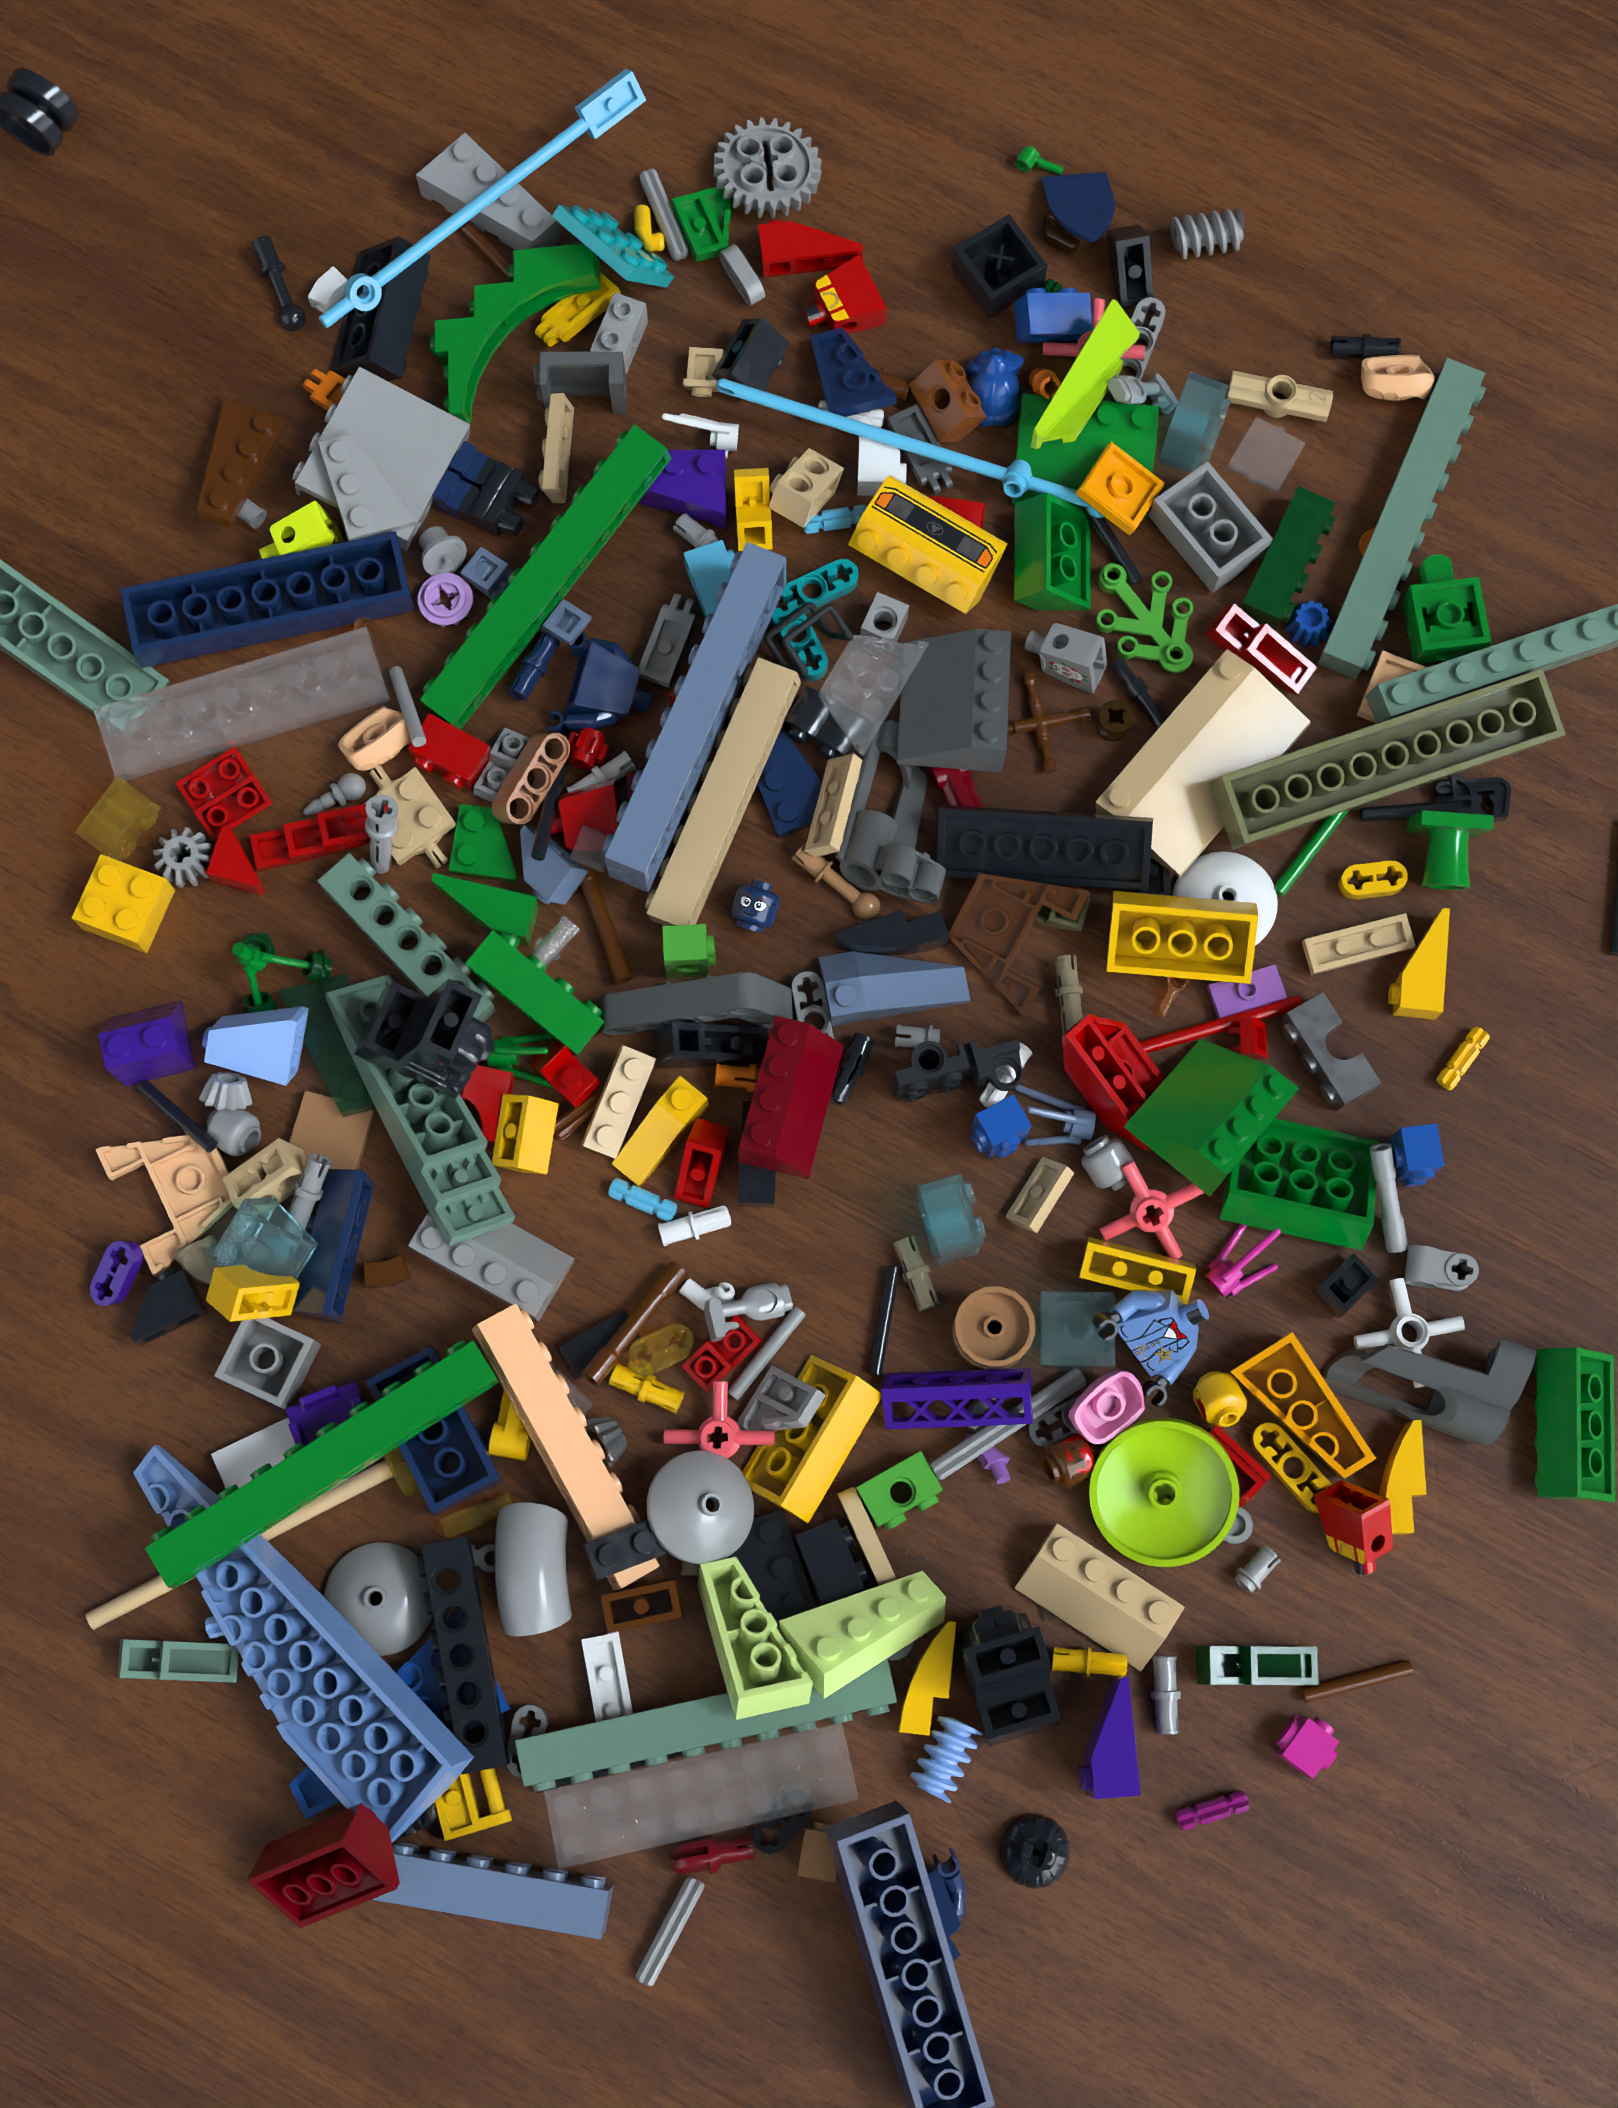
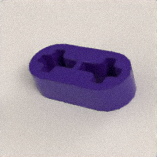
M131 1240L115 1241L106 1249L90 1285V1295L96 1304L101 1306L118 1305L127 1297L143 1261V1252L136 1242ZM120 1251H125L124 1256L128 1258L127 1263H123ZM106 1283H110L109 1288L113 1291V1294L110 1296H107L108 1290L105 1288Z

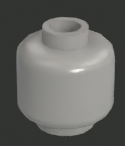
M237 1108L235 1111L215 1109L207 1118L206 1132L218 1142L216 1148L228 1155L238 1157L250 1153L260 1142V1122L255 1115L245 1109Z
M1103 1135L1083 1149L1085 1155L1081 1160V1164L1096 1187L1102 1189L1111 1186L1115 1191L1129 1183L1121 1166L1134 1159L1119 1138H1108L1107 1135Z

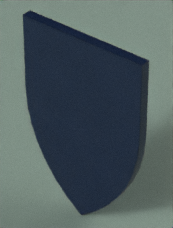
M1106 172L1041 177L1047 206L1051 215L1060 226L1071 234L1090 243L1096 241L1106 232L1113 220L1115 211L1114 196Z

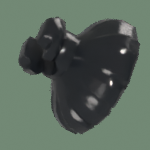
M1039 1814L1022 1816L1016 1822H1012L1002 1836L1000 1861L1003 1863V1868L1008 1876H1011L1014 1882L1022 1886L1025 1885L1033 1889L1050 1886L1054 1881H1058L1068 1866L1070 1856L1067 1834L1055 1820ZM1036 1849L1040 1851L1038 1856L1034 1855Z

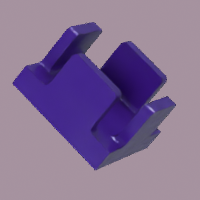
M355 1381L339 1388L335 1385L300 1398L299 1404L285 1409L290 1421L288 1426L295 1445L303 1443L304 1446H307L318 1439L316 1433L326 1425L335 1422L338 1426L350 1418L348 1413L356 1406L364 1403Z

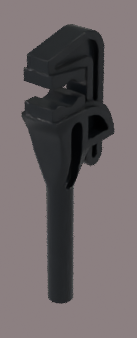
M1453 774L1448 776L1447 781L1439 782L1436 785L1434 794L1439 798L1433 802L1364 807L1360 809V817L1362 822L1409 818L1422 810L1484 815V810L1480 806L1482 795L1491 794L1486 798V804L1490 807L1489 815H1494V822L1506 820L1509 814L1511 786L1508 781L1500 777L1467 779L1464 776Z

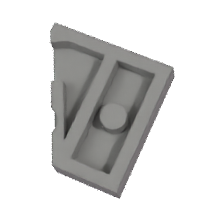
M771 1366L736 1423L741 1430H785L807 1427L826 1395L815 1387Z

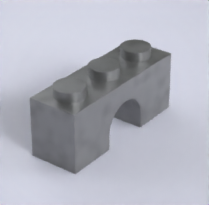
M1324 992L1287 1012L1281 1020L1284 1036L1290 1044L1297 1045L1302 1053L1301 1061L1309 1074L1316 1075L1322 1085L1320 1086V1091L1323 1098L1329 1105L1334 1104L1338 1111L1375 1090L1381 1084V1081L1363 1053L1348 1060H1340L1328 1052L1325 1044L1326 1035L1335 1031L1341 1025L1342 1020Z

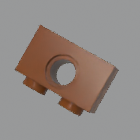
M935 360L909 384L939 442H960L987 418L981 407L979 397L972 391L965 378L964 369L956 361Z

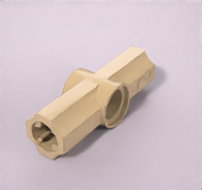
M1233 371L1226 402L1263 409L1267 415L1273 418H1281L1288 414L1326 422L1332 404L1333 391L1296 384L1287 375L1267 378ZM1280 393L1283 396H1285L1286 399H1277L1273 394Z

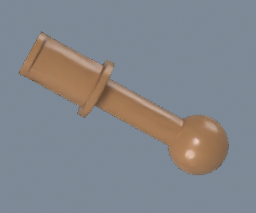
M805 841L791 859L816 878L814 880L815 883L822 878L851 902L852 910L856 917L861 920L875 918L880 911L878 898L869 892H859L830 868L834 863L833 860L829 862L823 856L812 857L805 852L807 843Z

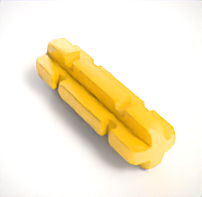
M1476 1026L1471 1029L1465 1038L1466 1041L1461 1043L1446 1064L1447 1067L1438 1075L1436 1081L1447 1090L1455 1088L1461 1079L1460 1076L1465 1074L1480 1053L1479 1049L1481 1050L1490 1039L1489 1034L1482 1028Z

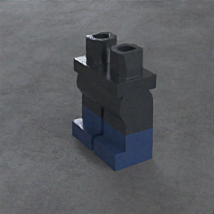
M464 441L449 466L451 471L447 470L432 495L437 510L480 529L487 530L496 537H499L501 532L518 536L525 520L523 515L514 512V509L518 503L529 509L534 508L540 498L538 488L526 481L523 471L517 468L513 469L503 462L496 461L477 451L476 446Z

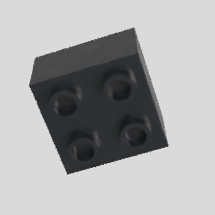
M1010 214L953 248L951 264L952 270L988 319L1013 305L1015 301L1025 295L1027 290L1041 288L1045 282L1048 266Z

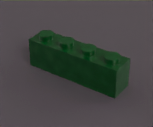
M1300 486L1297 487L1241 606V609L1259 625L1267 623L1276 631L1280 621L1288 623L1296 606L1290 600L1294 592L1302 593L1310 576L1304 573V570L1308 563L1315 565L1323 548L1317 542L1321 534L1329 535L1337 518L1331 515L1336 502Z

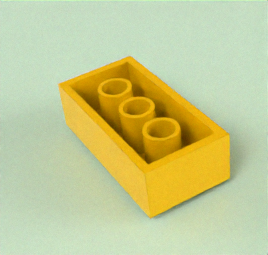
M1113 891L1107 972L1251 984L1259 916L1257 903Z

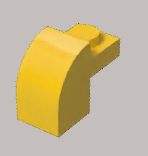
M769 469L734 470L738 551H743L747 542L767 550H773L771 509L768 508L770 504Z

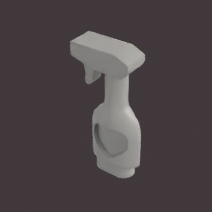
M1156 373L1148 382H1143L1130 375H1116L1108 382V389L1115 400L1124 404H1141L1145 402L1147 396H1150L1153 401L1152 405L1159 406V410L1163 414H1169L1180 404L1159 373Z
M776 1282L753 1286L746 1290L740 1300L721 1303V1300L712 1297L705 1302L704 1315L711 1342L721 1340L725 1337L727 1331L736 1330L739 1327L737 1322H725V1317L745 1314L753 1320L760 1321L782 1317L785 1311L793 1309V1303L787 1284L778 1285Z

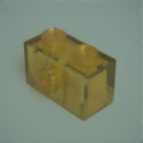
M117 776L75 833L105 856L121 861L122 858H127L136 847L135 841L141 833L151 828L156 822L157 812L161 806L130 782Z

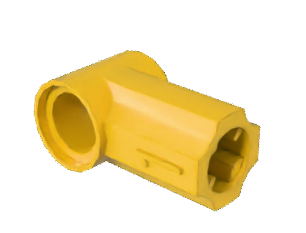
M504 1390L498 1422L494 1423L490 1437L489 1454L526 1461L531 1438Z

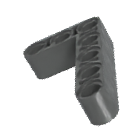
M744 972L610 993L601 996V1011L603 1012L601 1019L605 1021L601 1029L603 1034L625 1035L656 1030L670 1022L703 1023L735 1017L764 1028L772 1029L775 1015L793 1019L792 989L761 975Z

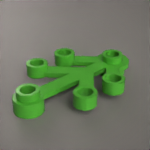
M1115 563L1105 565L1098 577L1100 589L1107 594H1117L1136 619L1117 617L1114 611L1104 609L1097 615V629L1103 633L1117 631L1149 636L1157 644V646L1138 644L1134 637L1124 636L1119 640L1116 648L1118 656L1128 660L1135 657L1159 661L1164 670L1175 674L1186 671L1193 660L1192 649L1185 642L1187 621L1193 612L1192 602L1187 598H1178L1173 603L1171 614L1175 620L1170 638L1162 628L1166 595L1172 585L1170 574L1159 571L1153 575L1150 583L1153 593L1149 612L1126 583L1127 574L1125 569ZM1115 572L1119 575V578L1111 580L1107 574ZM1163 579L1166 581L1167 586L1159 587L1155 581ZM1183 605L1188 609V612L1181 614L1177 611L1176 607ZM1108 617L1113 623L1111 625H1104L1100 619ZM1128 643L1133 646L1134 650L1126 652L1121 646ZM1178 651L1181 653L1182 658L1173 659L1170 656V652Z

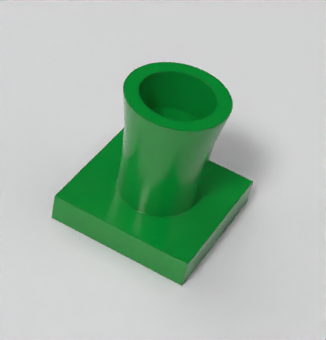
M1422 810L1407 818V832L1429 834L1426 865L1420 886L1441 890L1471 889L1468 866L1469 837H1478L1493 830L1494 815Z

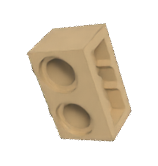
M808 448L800 458L794 457L784 475L778 474L770 487V492L773 495L768 508L804 528L835 494L844 468Z
M278 1138L223 1177L222 1180L234 1207L260 1218L295 1193L293 1191L296 1181L301 1179L308 1160L303 1149Z

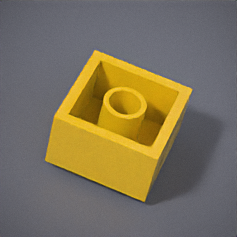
M100 854L72 919L85 931L147 954L175 889L166 878Z

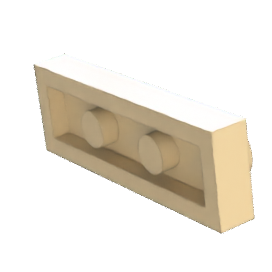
M564 393L551 394L550 406L545 409V422L548 428L547 438H544L542 441V453L545 460L544 470H541L539 474V485L552 503H566L574 407Z
M854 753L833 758L827 762L804 850L812 857L831 854L840 850L862 764V759Z
M1406 913L1307 938L1302 941L1311 975L1408 951L1416 947Z
M621 1044L581 1142L582 1146L612 1158H617L656 1058Z

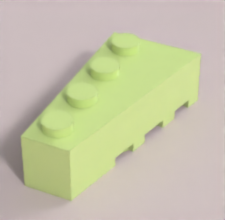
M737 1557L700 1564L697 1586L735 1720L809 1704L813 1681L797 1662V1655L791 1645L787 1644L777 1629V1622L761 1603L758 1591Z
M923 1571L782 1619L779 1621V1632L785 1642L791 1645L797 1655V1662L813 1681V1687L825 1699L943 1623L946 1596Z

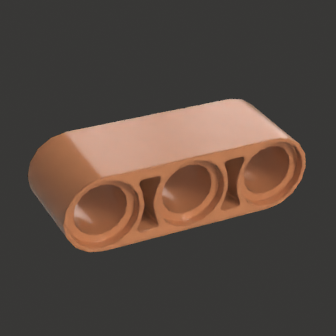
M536 733L528 740L492 802V813L498 821L509 824H525L533 818L569 756L570 744L564 735L559 733ZM548 741L552 746L549 756L545 753V745ZM532 770L534 774V782L530 786L527 781L528 773ZM513 800L517 804V811L514 816L510 813V804Z

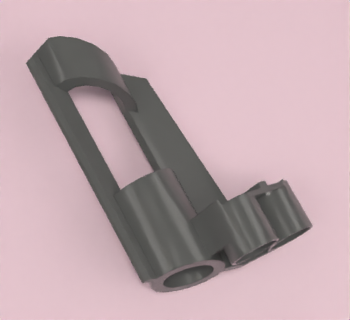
M893 720L873 724L863 756L843 841L839 852H836L835 858L841 862L840 870L842 875L858 888L867 891L881 889L892 896L921 903H936L940 896L946 870L942 865L930 859V855L926 852L919 853L915 850L928 780L927 776L916 765L899 764L903 779L892 818L882 812L865 810L880 753L886 752L897 761L899 724Z

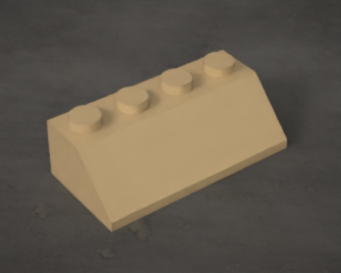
M1058 1523L1053 1525L1014 1589L1111 1653L1126 1655L1128 1664L1138 1671L1145 1667L1164 1642L1185 1608Z

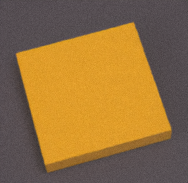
M1110 442L1075 494L1130 536L1138 527L1165 483L1113 442Z

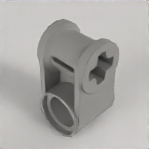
M1408 1246L1404 1277L1405 1284L1416 1287L1461 1291L1472 1284L1478 1277V1264L1470 1255L1444 1251L1429 1246ZM1457 1265L1460 1266L1461 1272L1466 1273V1276L1461 1280L1458 1279L1456 1272H1452V1269Z

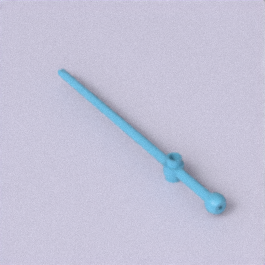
M719 379L717 381L718 385L716 388L722 393L1000 480L1003 483L1004 492L1010 497H1020L1027 489L1041 494L1047 492L1066 502L1087 508L1088 513L1094 518L1105 517L1075 494L1077 490L1032 476L1031 467L1024 460H1015L1007 468L737 382L727 379Z

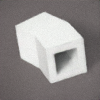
M334 266L316 281L308 295L311 307L323 313L344 296V288L348 281Z

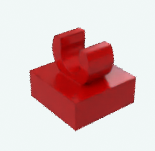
M1253 1017L1239 1019L1240 1027L1234 1026L1227 1029V1034L1240 1036V1044L1236 1047H1229L1228 1050L1255 1060L1268 1059L1265 1023Z

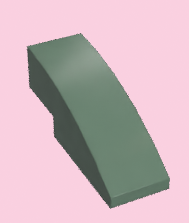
M120 1639L117 1678L236 1683L239 1651L235 1645L230 1646V1644Z

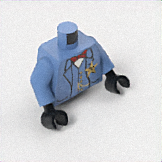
M1134 1290L1110 1309L1111 1313L1109 1315L1097 1313L1093 1317L1092 1323L1097 1329L1107 1324L1104 1329L1098 1332V1335L1103 1340H1111L1119 1333L1151 1377L1157 1375V1380L1146 1381L1142 1385L1144 1397L1147 1398L1154 1389H1158L1156 1396L1151 1400V1404L1158 1407L1167 1400L1165 1386L1174 1383L1196 1351L1199 1332L1197 1324L1208 1320L1209 1313L1202 1300L1197 1299L1183 1305L1175 1292L1171 1290L1161 1292Z

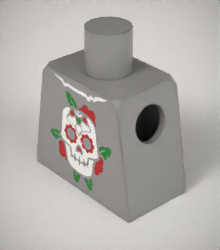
M1054 623L1047 635L1032 630L1026 639L1025 650L1040 656L1041 668L1044 673L1091 695L1094 694L1107 667L1105 639L1103 637Z

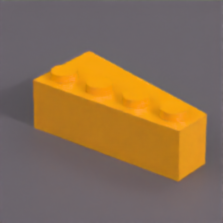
M1293 1332L1229 1372L1242 1387L1341 1479L1347 1478L1376 1459Z

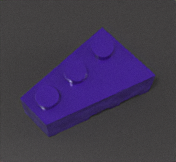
M668 450L672 458L671 461L643 495L638 504L664 512L665 510H670L680 514L687 513L695 521L696 519L716 524L717 528L726 530L725 450Z

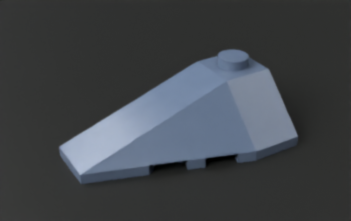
M856 951L818 957L832 1026L969 1003L971 1001L965 970L962 966Z

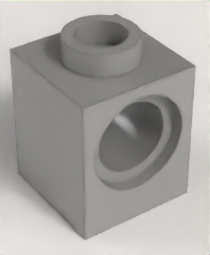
M877 592L861 626L860 641H863L864 645L873 651L882 652L884 650L892 653L908 619L909 605ZM885 621L892 627L882 631L874 625L877 622Z

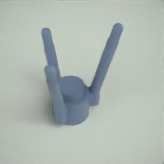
M1018 1085L1015 1088L1017 1092L1067 1110L1065 1113L1028 1106L1026 1108L1027 1113L1063 1121L1062 1132H1067L1068 1135L1026 1139L1024 1142L1026 1146L1066 1143L1080 1145L1081 1139H1092L1096 1120V1113L1094 1111L1085 1110V1106L1074 1105L1022 1085Z

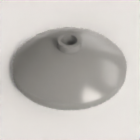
M709 1451L683 1453L664 1464L651 1482L647 1496L648 1522L658 1543L675 1558L691 1564H703L722 1560L732 1555L743 1544L750 1532L754 1517L752 1491L741 1470L724 1456ZM708 1498L714 1502L712 1512L706 1508V1500Z
M377 1542L360 1546L349 1552L336 1564L327 1580L324 1598L379 1656L395 1654L413 1645L425 1633L433 1618V1614H427L424 1602V1593L429 1592L427 1577L421 1578L417 1555L400 1545ZM375 1591H379L383 1597L382 1602L377 1606L372 1605L370 1602V1596Z

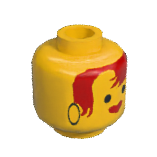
M1214 1371L1205 1374L1199 1379L1193 1391V1400L1203 1420L1211 1426H1232L1239 1421L1247 1408V1400L1237 1380L1228 1373Z

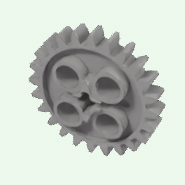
M762 117L759 120V125L754 126L750 120H747L745 130L735 125L734 135L726 132L724 142L718 143L717 153L714 154L713 174L717 178V189H724V199L733 197L734 208L744 204L745 214H748L752 209H757L758 218L762 217L764 211H769L771 218L775 219L776 210H781L785 216H788L790 206L800 211L801 201L809 204L811 193H817L818 183H820L821 179L820 169L822 161L821 158H817L818 147H811V137L801 139V128L791 132L790 122L785 123L783 127H778L777 118H774L771 125H766ZM763 144L767 145L768 169L771 174L772 191L767 189V168L764 162Z

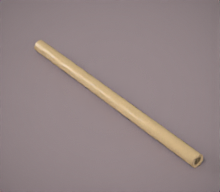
M388 1458L345 1480L260 1535L268 1541L397 1475L393 1462ZM159 1575L85 1613L90 1627L95 1630L173 1589L168 1588Z

